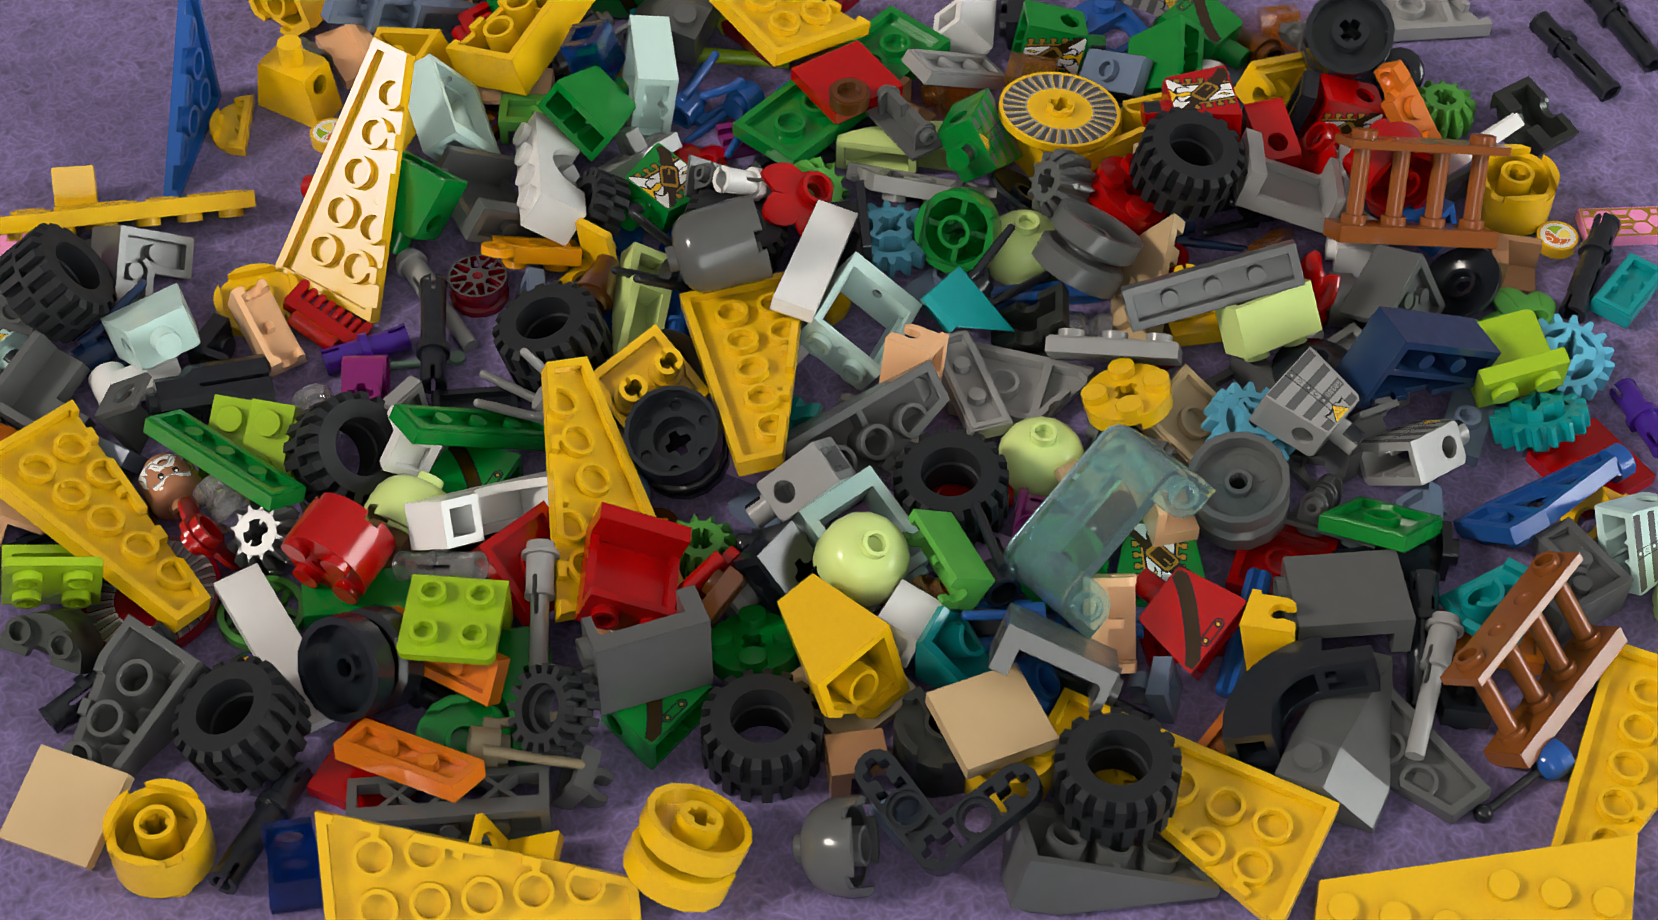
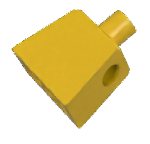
M294 34L281 36L277 40V45L259 61L257 65L259 106L309 127H312L319 120L333 118L343 108L329 62L324 57L303 49L299 36Z

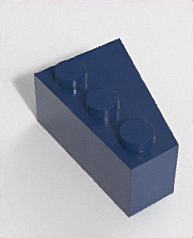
M1379 306L1375 313L1370 316L1366 326L1335 368V371L1358 394L1359 402L1356 406L1358 409L1371 407L1373 399L1388 396L1393 400L1403 401L1407 400L1409 392L1424 389L1430 395L1474 387L1478 370L1491 367L1501 352L1474 318Z

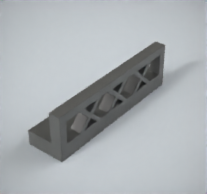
M1291 239L1120 288L1125 304L1124 310L1132 332H1136L1306 284L1296 243Z
M1231 355L1229 368L1204 380L1216 393L1220 390L1219 386L1232 379L1243 388L1248 382H1253L1258 393H1261L1266 387L1271 389L1276 384L1272 376V363L1266 358L1256 362H1245L1244 358ZM1328 439L1314 456L1292 452L1287 460L1289 473L1307 491L1316 481L1306 472V463L1325 466L1332 474L1337 475L1344 484L1357 476L1363 449L1358 446L1349 456Z
M549 765L485 768L486 777L474 787L481 786L488 792L480 799L467 800L462 797L456 803L439 797H435L429 803H415L409 798L420 790L382 776L347 778L345 816L468 842L475 815L479 813H484L508 840L552 832ZM539 782L538 795L517 796L510 791L521 783ZM381 794L387 798L379 806L358 808L359 795ZM484 834L482 844L492 846L489 837Z

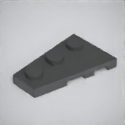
M1392 687L1390 790L1452 825L1477 805L1490 797L1491 788L1433 728H1431L1424 760L1415 761L1405 756L1415 710Z

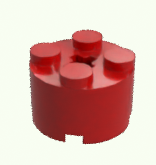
M1379 119L1369 127L1379 130L1378 136L1424 138L1415 126L1406 122H1390L1388 119ZM1351 149L1342 161V166L1349 180L1354 149ZM1371 151L1365 204L1378 217L1386 212L1394 151ZM1411 152L1404 208L1412 205L1417 210L1426 205L1433 153Z
M1128 153L1125 157H1108L1093 171L1096 177L1091 182V187L1095 192L1090 193L1088 197L1089 204L1115 217L1139 236L1160 223L1165 218L1167 212L1162 211L1160 213L1154 210L1155 205L1151 202L1145 203L1140 197L1142 192L1134 189L1132 185L1134 178L1130 176L1129 172L1133 153Z
M327 492L323 493L320 499L316 496L283 540L281 549L296 566L292 573L298 581L310 588H316L321 583L332 588L333 593L340 600L355 605L359 598L365 594L396 549L395 539L382 522L375 528L364 519L369 511L363 506L342 495Z

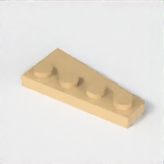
M1175 213L1139 235L1143 242V247L1132 266L1120 267L1125 277L1111 299V330L1129 333L1128 339L1146 340L1147 333L1163 332L1164 324L1132 332L1126 318L1125 304L1120 287L1168 274L1169 268L1177 265L1179 250L1174 247L1176 236L1183 234L1186 222Z

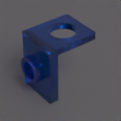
M312 817L261 823L260 833L268 861L269 908L271 914L322 908L318 843ZM284 832H298L303 835L301 839L293 842H282L275 839L277 835Z

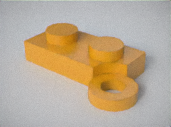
M492 235L491 241L481 243L480 253L493 258H501V262L509 269H525L527 264H539L549 271L565 272L568 271L569 266L581 267L583 250L575 240H569L567 245L563 246L548 238Z

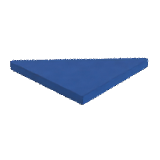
M178 0L163 196H179L181 198L208 132L209 120L217 109L222 97L201 0Z

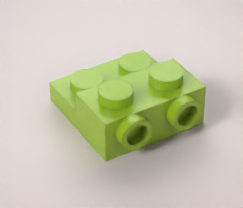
M215 394L208 426L296 479L292 471L286 472L284 463L290 461V456L283 453V444L292 440L286 432L290 425L297 422L295 417L304 410L295 405L253 398L252 400ZM199 468L198 473L205 485L234 490Z

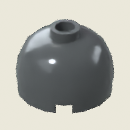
M863 794L833 797L811 809L804 819L801 833L795 834L793 839L795 862L802 864L805 875L815 888L834 897L866 898L875 890V886H865V879L870 860L877 864L879 863V829L876 815L866 816L862 805L871 804V802ZM854 867H861V874L854 877Z

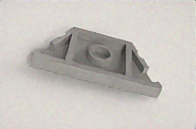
M1381 0L1392 15L1395 25L1394 41L1490 36L1492 21L1487 16L1481 19L1474 16L1469 11L1470 2L1467 0Z
M848 162L846 179L853 182L864 180L865 188L882 192L881 199L886 201L906 203V200L912 197L923 199V205L935 194L950 188L974 189L987 196L993 204H999L1001 194L995 186L972 182L964 183L960 180L855 162Z
M975 341L1013 420V425L1029 417L1044 416L1052 418L1079 395L1083 387L1093 379L1094 367L1051 359L1050 357ZM951 400L946 403L948 414L958 416Z

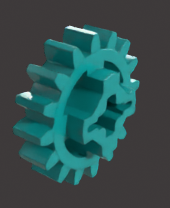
M1560 390L1553 394H1549L1547 391H1530L1529 395L1523 396L1521 399L1506 402V407H1496L1494 415L1489 416L1494 443H1502V448L1504 449L1516 446V450L1520 452L1527 447L1533 448V452L1549 451L1550 447H1559L1560 442L1575 441V435L1585 434L1587 432L1586 427L1591 426L1586 399L1578 398L1577 393L1563 396V392Z

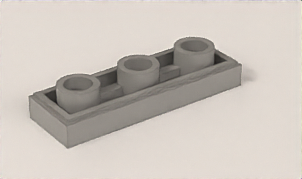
M1060 328L1058 335L1049 334V336H1046L1045 352L1051 359L1111 362L1115 359L1126 357L1132 359L1134 363L1182 366L1183 350L1179 343L1173 341L1172 335L1165 333H1147L1146 340L1128 339L1129 333L1123 331L1106 330L1102 331V337H1087L1084 330Z

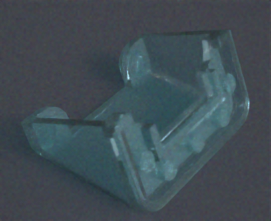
M1117 424L1110 426L1098 436L1009 541L1005 549L1004 558L1017 579L1089 640L1105 622L1110 613L1111 606L1108 593L1092 579L1097 571L1154 504L1174 517L1185 518L1199 511L1216 490L1198 474L1140 432L1127 425Z

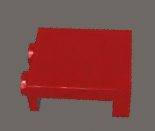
M602 501L586 530L575 620L581 621V618L591 616L596 628L617 631L677 614L675 607L680 558L691 542L692 528Z

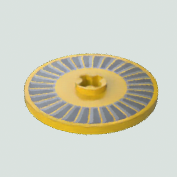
M1039 72L1022 76L1004 88L998 104L1000 121L1012 136L1029 146L1049 152L1055 151V149L1062 150L1063 148L1075 151L1076 153L1097 149L1108 143L1116 135L1121 119L1120 107L1117 101L1105 88L1084 77L1062 72Z

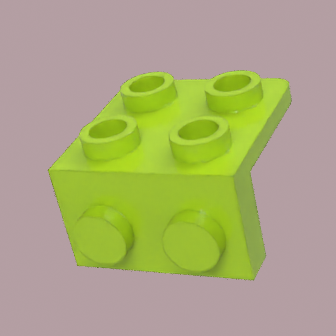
M1523 309L1477 322L1501 352L1491 367L1478 370L1474 387H1469L1478 409L1493 404L1509 402L1515 398L1529 395L1530 391L1533 390L1546 392L1563 385L1571 361L1565 347L1550 350L1537 317L1532 310Z
M2 545L1 605L12 604L13 607L18 609H34L41 604H62L66 608L81 609L91 604H100L103 578L102 558L75 557L61 545Z
M412 574L396 646L398 656L404 660L473 665L492 664L496 659L501 630L511 631L514 614L509 581Z

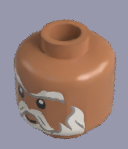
M161 453L155 455L145 463L138 478V489L151 512L162 520H182L177 504L178 500L182 497L190 496L198 508L206 497V485L194 464L178 454Z

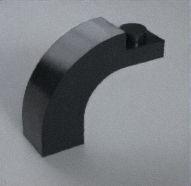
M1317 636L1285 645L1259 660L1237 682L1225 706L1222 740L1228 756L1253 767L1279 765L1283 756L1284 730L1290 719L1300 709L1311 702L1328 697L1381 691L1380 673L1371 645L1348 646L1326 650L1322 636Z

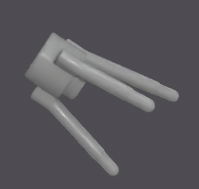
M521 348L520 354L541 374L545 364L527 348ZM487 370L480 371L481 378L532 402L531 407L537 412L479 398L473 402L475 407L544 425L542 386L534 393Z

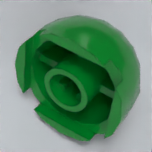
M950 188L935 194L920 207L915 219L914 238L917 246L921 245L923 252L927 255L925 259L931 266L944 273H951L960 266L966 273L975 267L1001 234L1002 222L996 207L987 196L974 189Z

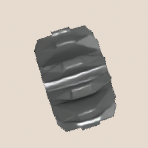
M1064 148L1062 150L1055 149L1052 152H1044L1042 161L1034 163L1035 173L1033 177L1028 178L1032 182V187L1027 193V196L1033 199L1032 209L1051 219L1063 198H1073L1089 204L1088 197L1090 193L1095 192L1091 187V182L1096 177V174L1090 170L1091 161L1085 159L1084 156L1076 154L1075 151Z
M249 500L248 512L243 509L235 510L239 519L237 526L234 525L226 528L230 534L235 535V538L226 547L231 553L236 554L234 562L240 568L245 569L257 563L264 575L269 573L285 575L286 563L294 564L282 551L281 545L298 521L300 512L291 505L268 511L252 500Z

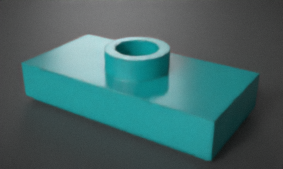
M1630 252L1593 297L1588 310L1627 329L1658 290V266Z

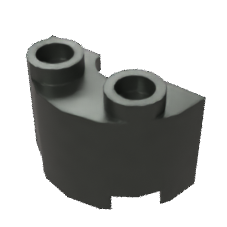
M1529 76L1494 92L1492 95L1490 109L1496 108L1499 121L1512 113H1517L1525 124L1502 140L1506 144H1520L1530 147V154L1538 157L1572 140L1580 133L1562 112L1555 115L1549 111V100L1546 93Z
M1064 282L1038 292V303L1035 305L1014 303L999 310L998 312L1015 332L991 330V345L1049 357L1045 352L1046 336H1049V334L1058 335L1060 328H1069V291Z
M69 608L32 612L11 618L6 623L0 636V648L23 656L31 655L33 649L45 653L48 652L51 658L50 665L78 675L88 674L93 670L98 655L105 646L100 632L94 626L97 621L81 610Z
M918 686L903 697L902 706L895 715L892 755L901 764L925 797L935 798L963 793L965 791L966 778L943 735L931 729L930 726L935 723V720L925 703L926 694L921 686Z

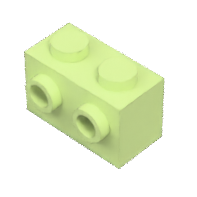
M1304 279L1306 285L1216 309L1215 313L1225 353L1244 358L1245 362H1256L1269 357L1270 351L1281 346L1294 347L1301 345L1307 341L1308 335L1321 331L1322 326L1311 280Z

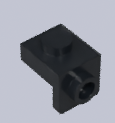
M1442 682L1436 711L1440 725H1446L1458 730H1467L1469 728L1488 730L1492 717L1475 687L1444 685Z

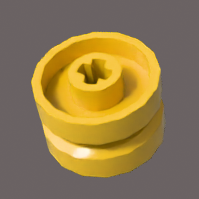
M669 783L657 787L647 798L639 816V825L632 832L624 849L623 867L630 881L644 895L659 904L683 912H706L719 907L727 896L736 877V870L744 861L752 844V828L744 813L730 800L718 793L690 783Z

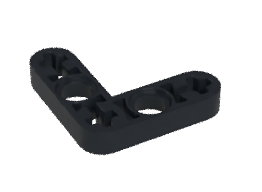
M882 749L870 750L858 759L855 766V778L858 785L921 868L928 874L937 877L946 876L961 867L1032 812L1040 804L1043 797V785L1036 771L1023 763H1011L1003 767L940 816L890 752ZM878 764L882 769L887 768L885 773L897 790L888 795L877 780L870 781L873 778L870 771L873 766ZM1017 778L1021 783L1030 780L1026 785L1029 792L1026 797L1021 799L1019 795L1013 794L1003 801L1008 812L1002 816L996 803L989 796L996 793L999 800L1002 801L1012 792L1009 783L1013 779ZM906 800H915L921 804L922 812L920 818L910 825L898 823L895 819V811L899 804ZM976 807H984L992 812L991 824L982 832H972L965 827L966 815ZM955 824L961 836L968 843L962 847L956 838L945 847L948 855L945 860L940 862L936 857L926 860L931 855V850L928 846L936 840L940 845H944L954 838V835L948 828Z

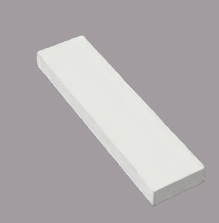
M818 200L775 291L770 309L812 323L854 229L858 213Z
M257 563L215 582L216 594L252 655L259 657L262 661L267 660L272 663L306 700L305 703L310 707L311 716L308 718L312 723L311 733L334 722L317 711L303 691L298 675L297 651L302 637Z

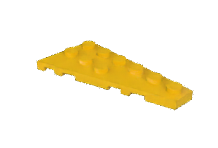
M238 189L194 193L181 198L179 196L150 197L143 202H137V200H116L54 206L53 211L52 209L44 210V208L16 209L15 211H10V216L0 215V235L7 234L8 242L19 241L22 239V233L28 234L42 223L48 225L50 223L57 224L61 228L65 227L76 234V226H85V230H92L93 227L118 225V222L135 220V227H149L161 225L160 217L176 215L178 223L203 220V212L218 211L219 218L244 216L243 208L256 207L254 190Z
M784 272L772 274L773 277L763 281L713 292L701 293L694 290L679 294L681 309L738 477L776 469L785 462L802 320L770 309L772 298Z
M587 356L546 362L541 371L550 539L555 542V549L560 552L559 560L555 559V623L575 619L586 530L602 501L656 517ZM680 571L678 577V585L682 581H684Z
M73 399L0 441V499L75 557L102 558L103 578L172 632H178L208 611L211 600L210 595L185 559L177 557L167 543L168 535L161 525L155 526L147 515V505L115 459L107 457L98 445V435L92 427L84 425L79 417L80 410Z
M1625 644L1598 679L1576 754L1575 765L1569 778L1550 847L1639 834L1658 810V654Z
M1066 687L1048 716L1055 727L1059 739L1065 728L1071 730L1073 720L1079 716L1086 720L1089 719L1088 697ZM1104 704L1101 710L1102 713H1110L1111 707ZM1161 728V732H1166V731H1167V730ZM1170 732L1175 738L1174 747L1180 748L1182 754L1181 766L1183 768L1175 812L1172 818H1168L1167 827L1161 833H1158L1259 920H1287L1336 818L1340 803ZM1106 769L1094 773L1102 781L1114 785H1129L1138 781L1131 774L1116 769Z
M321 810L314 811L325 920H641L639 890L626 874Z
M1638 834L1319 880L1316 889L1313 920H1632Z

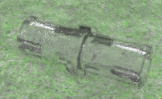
M450 549L430 550L429 552L398 551L394 556L392 568L395 577L400 581L411 580L412 574L485 579L488 574L489 564L486 555L482 551L452 552ZM431 565H450V567L440 568L431 567Z

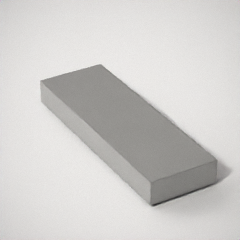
M908 49L901 60L925 85L997 90L1003 87L1008 80L1006 75L986 55Z
M969 329L946 333L949 334L942 382L963 428L967 429L968 435L972 436L975 432L984 435L985 439L1004 435L1013 426V420Z

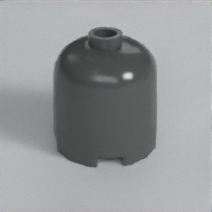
M752 196L735 197L681 215L675 221L671 231L673 245L664 247L671 273L680 271L685 284L692 290L701 293L763 281L773 277L768 250H763L761 242H756L754 232L761 231L762 227Z

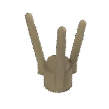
M550 711L551 722L556 720L558 711ZM483 717L482 726H470L466 754L484 760L485 768L511 767L504 765L508 763V760L562 768L583 769L585 767V762L581 759L558 755L533 754L530 751L510 749L511 735L501 733V730L511 728L509 727L508 719L512 717ZM539 782L527 783L539 786Z

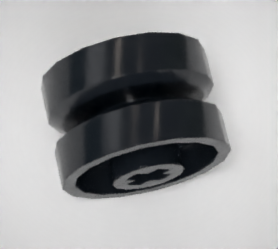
M1381 0L1318 1L1306 20L1302 34L1301 55L1306 69L1309 68L1320 73L1364 83L1370 82L1376 77L1374 71L1382 63L1386 62L1394 43L1395 25L1391 12ZM1347 37L1350 39L1349 41H1345L1342 38Z
M373 604L314 621L303 633L297 651L298 675L303 691L313 707L329 720L342 723L358 720L405 705L418 692L424 676V661L404 660L398 656L396 646L403 615L390 606Z

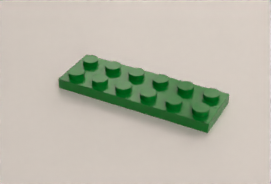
M890 5L870 20L871 24L868 35L839 44L829 51L831 52L859 40L898 80L906 76L913 81L917 76L901 61L908 49L950 52L951 40ZM790 80L733 122V136L777 163L795 164L800 160L807 159L809 161L837 140L838 135L846 133L868 115L864 112L835 125Z

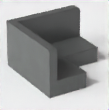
M125 225L92 228L91 248L106 265L114 281V289L117 293L115 304L142 279L147 281V286L131 304L153 294L154 276L191 280L194 250L193 237Z
M1377 244L1340 307L1342 316L1367 323L1370 316L1375 313L1379 306L1441 314L1446 305L1423 254Z
M34 330L0 374L1 419L16 429L21 430L67 403L91 370L83 362L58 349L44 334ZM79 412V417L84 425L94 429L97 424L88 416Z
M1570 517L1534 536L1531 548L1538 555L1546 551L1580 552L1583 561L1569 577L1567 583L1591 625H1597L1622 610L1634 578ZM1553 598L1542 613L1553 623L1551 629L1559 644L1562 645L1571 639L1573 632Z

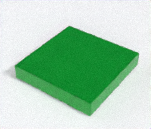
M1358 496L1320 514L1318 531L1405 553L1441 534L1444 518L1440 515Z

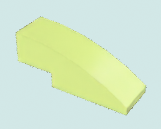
M943 121L930 122L935 125L937 132ZM878 125L857 129L837 136L836 168L847 169L848 162H855L917 173L918 167L954 171L946 162L947 153L944 147L912 161Z
M634 242L621 252L619 263L620 267L658 275L660 266L667 259V256L663 252ZM618 275L612 309V346L614 355L654 324L659 329H664L672 294L671 290L635 283L633 276L626 278Z

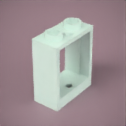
M629 15L621 78L628 84V96L635 102L636 108L627 119V127H638L643 138L646 139L654 133L663 132L667 134L671 131L679 78L669 17Z
M431 54L417 60L414 64L409 111L423 153L437 162L449 145L500 154L477 85Z
M855 252L835 270L812 323L803 321L799 344L839 374L844 381L862 391L880 375L885 337L890 332L905 335V324H912L922 304L858 252ZM839 292L886 328L870 356L823 320Z
M870 465L799 511L792 520L797 527L807 534L810 545L814 550L817 541L826 531L824 525L861 500L866 503L872 513L888 518L900 528L901 532L915 533L919 531L916 526L911 525L906 512ZM909 547L911 562L905 581L915 585L922 580L924 574L929 573L925 568L929 561L920 547ZM887 602L881 605L878 604L876 606H868V609L871 611V613H874L881 607H883Z

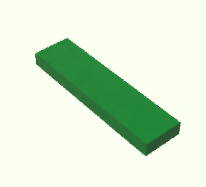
M395 404L389 415V419L412 444L546 451L544 425L486 409Z
M182 409L145 418L143 433L264 509L273 511L304 501L306 487L302 483Z

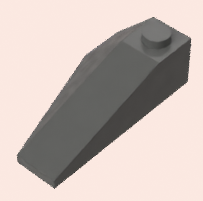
M1346 644L1345 647L1354 646V645ZM1374 651L1380 673L1381 691L1328 697L1311 702L1295 728L1275 772L1276 777L1340 803L1334 822L1371 834L1374 833L1390 794L1393 657Z
M1041 801L1032 812L1005 832L1001 877L1010 908L1020 909L1028 913L1041 912L1064 915L1216 898L1220 891L1219 885L1172 844L1156 838H1152L1145 843L1134 840L1133 846L1123 848L1120 842L1111 841V847L1100 846V839L1092 837L1088 842L1079 837V828L1070 831L1063 824L1064 815H1057L1053 807L1054 803Z

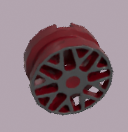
M483 254L470 255L454 263L448 272L450 300L454 309L462 315L472 318L488 317L497 314L505 308L504 306L509 301L507 269L497 258ZM474 261H477L479 267H474Z

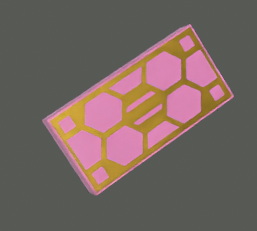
M1658 206L1585 208L1577 210L1575 220L1583 241L1587 239L1594 217L1600 213L1603 218V213H1610L1621 222L1620 229L1612 246L1658 244Z

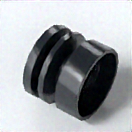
M685 386L660 387L647 392L633 405L625 420L624 441L629 456L644 474L655 492L671 499L691 500L709 493L722 481L730 465L731 453L713 405L700 392ZM684 445L688 451L680 456L677 449Z

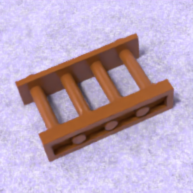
M1353 127L1352 134L1336 133L1335 142L1354 149L1346 212H1341V218H1325L1323 235L1339 243L1497 249L1499 232L1485 227L1484 220L1480 219L1489 157H1511L1512 148L1496 143L1497 136L1471 133L1470 140L1378 136L1379 130L1364 127ZM1372 150L1394 151L1386 212L1381 214L1380 220H1367V215L1363 214ZM1411 152L1433 153L1425 214L1420 216L1419 222L1406 221L1407 217L1403 216ZM1450 154L1472 155L1464 215L1459 217L1458 223H1445L1446 219L1442 217Z
M1546 551L1533 558L1529 568L1464 648L1455 654L1451 664L1440 676L1444 685L1475 687L1498 727L1496 735L1483 750L1487 760L1495 766L1530 769L1540 756L1544 746L1554 738L1628 641L1620 626L1591 625L1568 585L1567 580L1583 561L1580 552ZM1553 598L1573 632L1571 639L1563 649L1542 613ZM1528 629L1549 664L1538 681L1517 645ZM1502 661L1506 664L1523 694L1521 703L1513 713L1491 677Z

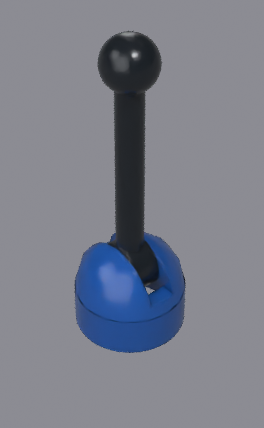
M1552 738L1544 746L1540 756L1531 766L1532 770L1488 804L1477 805L1473 810L1474 819L1482 824L1490 822L1494 811L1538 777L1548 781L1559 780L1573 770L1575 765V759L1570 750L1561 741Z

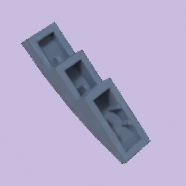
M325 0L321 17L327 23L363 25L369 32H376L377 27L440 29L447 42L451 43L454 40L451 31L454 27L460 25L457 15L477 4L464 0Z

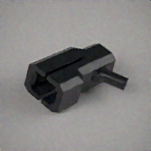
M264 354L187 365L178 376L153 379V392L146 393L148 415L154 416L182 409L204 424H209L215 394L252 400L253 398L277 402Z

